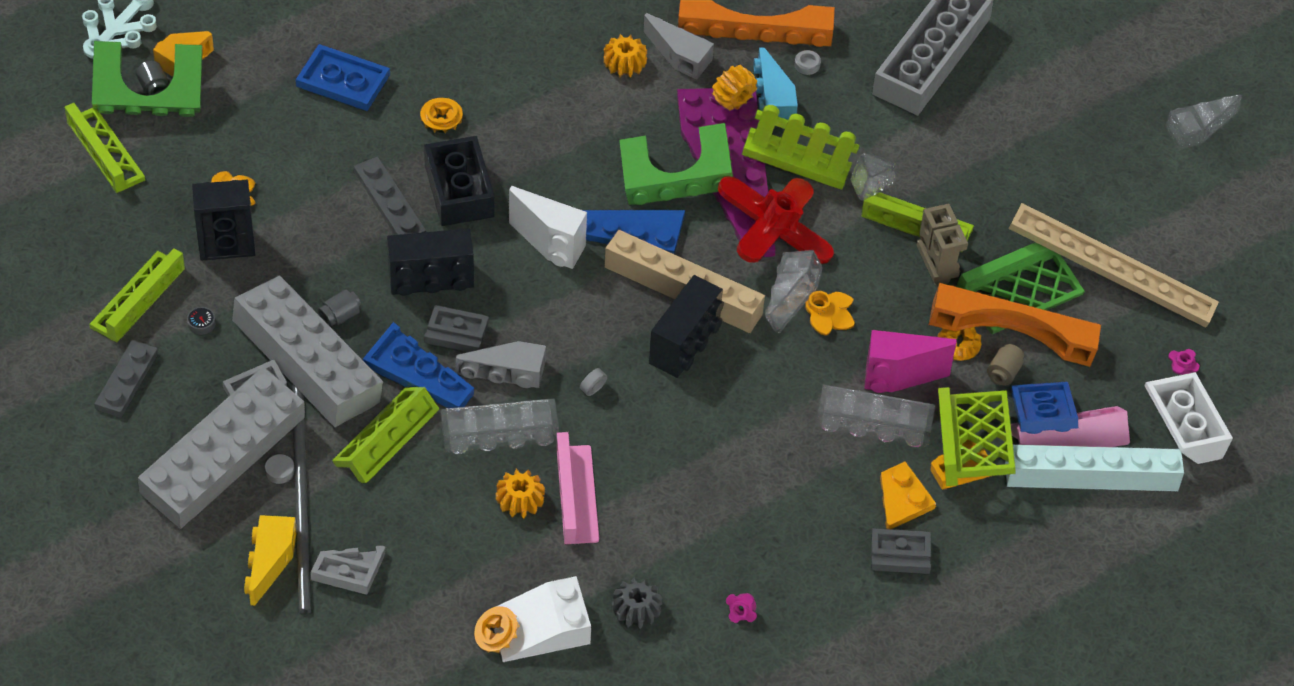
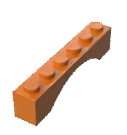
M680 0L678 27L694 35L711 36L713 38L727 37L739 40L786 42L793 45L831 46L835 7L808 5L787 14L754 16L729 10L712 0Z
M939 283L929 325L955 332L979 326L1012 329L1041 341L1055 351L1063 360L1089 367L1098 350L1101 329L1100 324Z

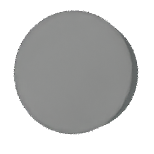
M804 50L796 55L794 65L796 70L802 74H814L820 69L821 58L813 51Z
M600 368L593 370L582 381L580 389L587 396L593 395L603 387L607 380V375Z
M282 454L270 457L265 464L267 478L276 484L290 481L295 473L293 460Z

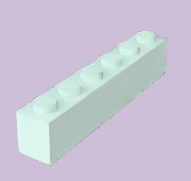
M1013 445L1016 474L1006 475L1007 487L1178 491L1184 475L1180 449Z

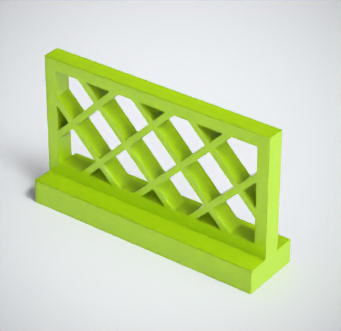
M949 387L938 388L946 486H958L957 478L1016 474L1007 390L950 395ZM1002 401L995 409L986 405L989 402ZM967 403L972 405L966 411L957 406V404ZM979 410L987 413L982 419L974 416ZM995 418L1003 422L997 428L988 423ZM966 420L974 424L969 430L960 426ZM981 429L990 433L983 439L975 435ZM996 438L1005 441L1000 447L991 444ZM967 440L976 443L970 450L962 446ZM983 448L992 452L986 458L977 454ZM1000 457L1008 461L1009 464L996 465L992 462ZM969 459L978 463L975 467H962Z

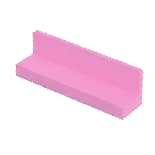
M1118 406L1077 413L1079 428L1071 429L1067 432L1048 430L1038 434H1029L1020 431L1019 423L1011 424L1012 436L1019 440V445L1117 447L1130 443L1127 411Z
M568 432L557 433L556 449L564 544L599 542L591 446H569Z

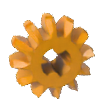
M620 34L618 39L611 38L609 44H606L604 48L605 67H609L610 74L618 71L619 77L623 73H627L630 78L633 72L640 74L642 68H645L647 64L646 45L642 44L640 38L633 40L632 35L624 38Z
M731 66L728 71H723V74L716 78L717 82L712 86L714 90L712 95L720 105L729 111L734 108L739 109L742 104H747V101L753 98L752 93L757 90V80L743 66Z
M517 468L514 475L506 472L503 480H499L497 483L496 501L500 504L502 512L510 510L512 518L517 513H521L524 519L527 511L535 515L537 507H542L544 503L545 487L540 483L539 475L531 476L529 469L524 474L520 473Z

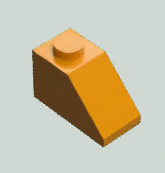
M203 31L170 34L163 41L157 43L153 49L154 61L160 63L163 71L173 77L175 44L202 45L203 60L214 51L212 33Z

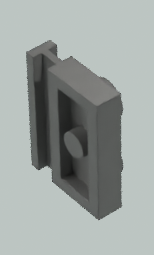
M435 305L427 332L424 335V343L465 352L480 350L489 324V316Z
M872 528L871 570L930 574L931 532Z

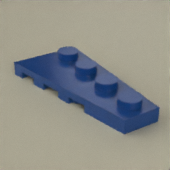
M582 210L587 212L586 240L609 244L617 231L621 230L672 254H675L685 217V210Z
M394 322L363 358V361L374 372L404 387H425L436 403L458 414L474 395V387L449 367L445 368L442 366L435 355L431 352L427 353L420 348L418 342L411 336L407 337L400 331V327Z

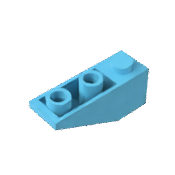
M759 48L758 58H754L753 64L754 74H759V78H756V93L761 94V98H758V110L763 111L766 105H774L780 111L778 117L789 120L790 115L797 114L798 105L795 85L765 48Z

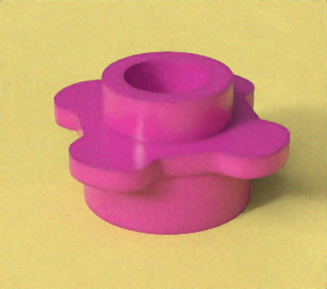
M1191 349L1181 352L1171 351L1168 358L1172 361L1173 372L1179 375L1197 372L1200 365L1195 361L1196 353Z
M730 594L726 598V603L730 608L729 619L732 622L738 623L740 620L753 622L757 618L755 612L756 602L751 594H739L738 596ZM739 606H742L744 610H740Z

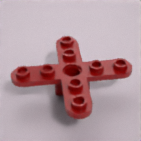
M726 176L721 179L718 185L720 195L756 220L737 245V253L743 260L751 263L760 261L779 237L816 263L825 264L831 260L834 254L831 244L799 222L803 214L802 209L814 194L813 187L808 181L801 178L792 179L782 191L777 192L770 189L766 197H763L735 177Z

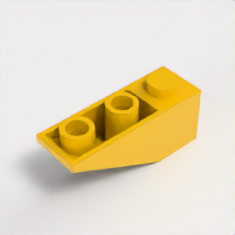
M260 515L258 527H253L252 544H256L255 552L250 551L248 558V569H252L251 577L246 576L244 586L245 594L250 596L251 605L255 606L292 560L297 534L295 517Z

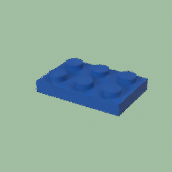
M319 44L296 78V87L368 111L389 78L390 68Z
M1068 382L1012 385V398L1021 432L1038 434L1048 430L1067 432L1071 429L1079 428L1078 415Z

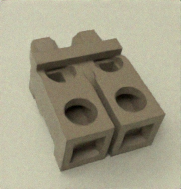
M950 204L923 209L920 229L921 239L917 240V247L934 284H947L951 278L959 277V252L967 250L968 242L960 225H958Z

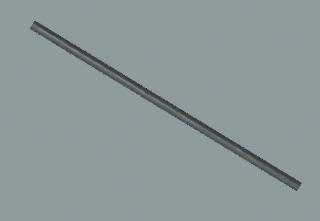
M292 383V391L304 401V395ZM304 418L293 428L299 613H304V610H306V613H311Z

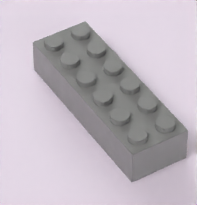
M931 0L875 73L872 94L918 116L990 20L994 0Z
M280 275L234 298L232 321L270 360H275L280 371L334 427L380 403L383 381Z
M262 367L138 477L139 493L181 529L305 418L304 401L266 368Z

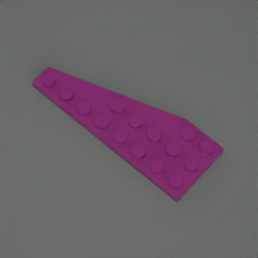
M713 88L677 89L681 136L687 142L693 158L698 161L702 151L699 127L725 123L733 177L741 180L760 195L766 197L768 185L765 163L741 155L751 127L756 129L759 120L755 119L758 110L756 91L752 93L753 98H750L747 104H742L739 109L734 108L729 111L715 100V97L712 95ZM713 192L740 242L756 220L724 199L719 192ZM775 243L763 257L775 256Z

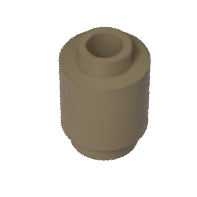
M1007 344L999 349L987 368V374L992 382L997 385H1009L1012 383L1024 363V353L1019 347Z

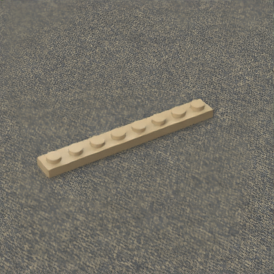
M1021 203L1009 227L1010 230L1205 328L1210 323L1219 303L1215 299Z

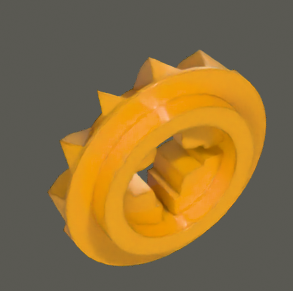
M435 98L426 102L421 108V121H423L425 128H432L434 133L438 130H443L446 134L448 129L456 130L457 124L462 123V108L452 99ZM437 114H440V115H445V114H446V119H444V118H442V117H440V118L437 119Z
M975 327L956 332L942 328L941 332L938 333V337L957 339L960 334L963 337L959 347H957L956 342L953 360H969L979 353L982 345L981 335L976 333Z
M503 606L493 607L484 612L477 621L474 631L478 646L488 653H500L504 647L510 648L509 643L513 638H517L516 630L520 627L516 619L517 615L509 608ZM501 627L504 632L495 634L490 628Z

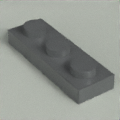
M131 340L94 404L95 409L122 418L156 359L158 348Z

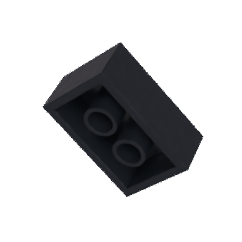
M477 136L424 144L425 168L441 226L495 217L494 193Z
M248 179L192 184L200 261L256 256Z
M470 228L387 236L391 295L400 294L406 296L418 292L436 293L440 290L455 289L462 291L467 288H474V254Z
M696 275L692 276L651 330L649 364L676 378L680 376L683 370L688 371L691 368L695 354L705 349L709 335L712 332L717 333L721 327L723 319L720 318V314L724 306L722 288Z

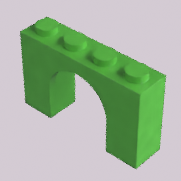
M94 41L93 109H98V113L112 114L114 110H125V114L139 115L141 111H152V115L166 116L168 112H179V116L193 117L195 113H201L202 45L175 44L174 75L171 83L162 92L146 96L131 91L122 80L121 42Z
M725 123L699 127L701 156L691 168L677 173L660 171L651 164L646 136L621 139L620 149L628 204L643 205L650 202L668 201L675 198L718 192V185L721 179L726 176L733 177Z

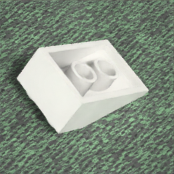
M514 186L510 187L509 223L547 260L552 261L557 266H566L573 269L586 246L587 212Z
M577 576L547 582L498 605L513 611L517 615L516 619L520 625L516 630L517 638H513L509 643L510 648L504 647L500 651L503 662L590 644L591 624ZM495 627L494 632L495 634H501L504 632V630L501 627Z

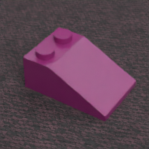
M872 330L866 363L864 389L872 390L876 393L895 392L950 376L956 339Z

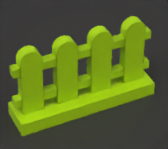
M766 105L763 111L757 110L755 119H758L759 123L756 129L751 127L741 155L823 184L843 189L848 171L852 165V162H849L848 159L851 152L857 154L859 145L855 144L856 137L853 133L843 132L838 138L830 135L831 129L825 123H817L814 129L804 126L805 119L800 114L790 115L789 120L778 117L780 111L774 105ZM775 126L785 129L782 138L772 135ZM800 134L810 138L807 147L797 143ZM825 144L835 146L832 155L823 153Z

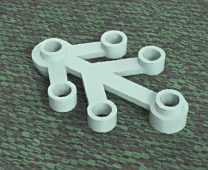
M98 0L99 9L103 12L106 30L99 36L97 12L88 10L83 13V24L87 27L89 39L83 44L84 53L93 59L94 41L121 42L122 48L139 47L141 45L139 32L154 31L157 27L156 18L153 15L147 14L142 16L138 22H128L138 11H146L152 8L154 1L132 0L131 4L115 19L113 13L114 0ZM125 34V38L112 40L116 35Z

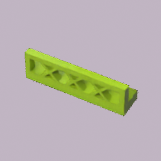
M75 103L64 107L68 125L116 193L145 181L144 174L102 115L98 113L97 109L91 108L80 112ZM94 116L97 120L95 128L91 127L86 119ZM97 134L108 136L110 138L108 144L104 145ZM109 152L121 154L120 162H116ZM122 169L133 171L136 176L125 180Z
M873 190L872 194L867 193L864 199L861 217L920 237L923 209L926 208ZM957 220L968 241L974 225Z
M174 248L168 255L157 251L89 324L90 328L117 343L185 269L183 253ZM159 261H161L160 264L153 270L152 268H153ZM109 318V319L105 322L106 327L102 326L101 323H102L105 319Z
M405 387L332 462L337 467L350 468L359 482L367 483L434 416L439 407L425 387Z

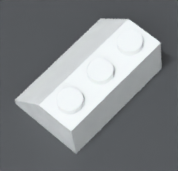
M1196 372L1145 383L1146 390L1184 455L1197 464L1223 459L1233 438Z

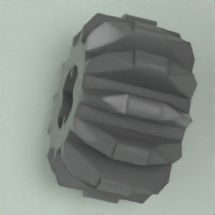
M634 577L631 580V584L622 581L620 589H615L613 593L612 610L616 613L618 622L626 620L628 628L634 622L641 629L643 621L652 626L654 617H659L661 614L662 596L658 594L656 585L648 586L647 579L642 583H637Z

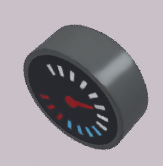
M207 307L192 309L187 315L189 330L198 335L210 333L216 325L214 312Z

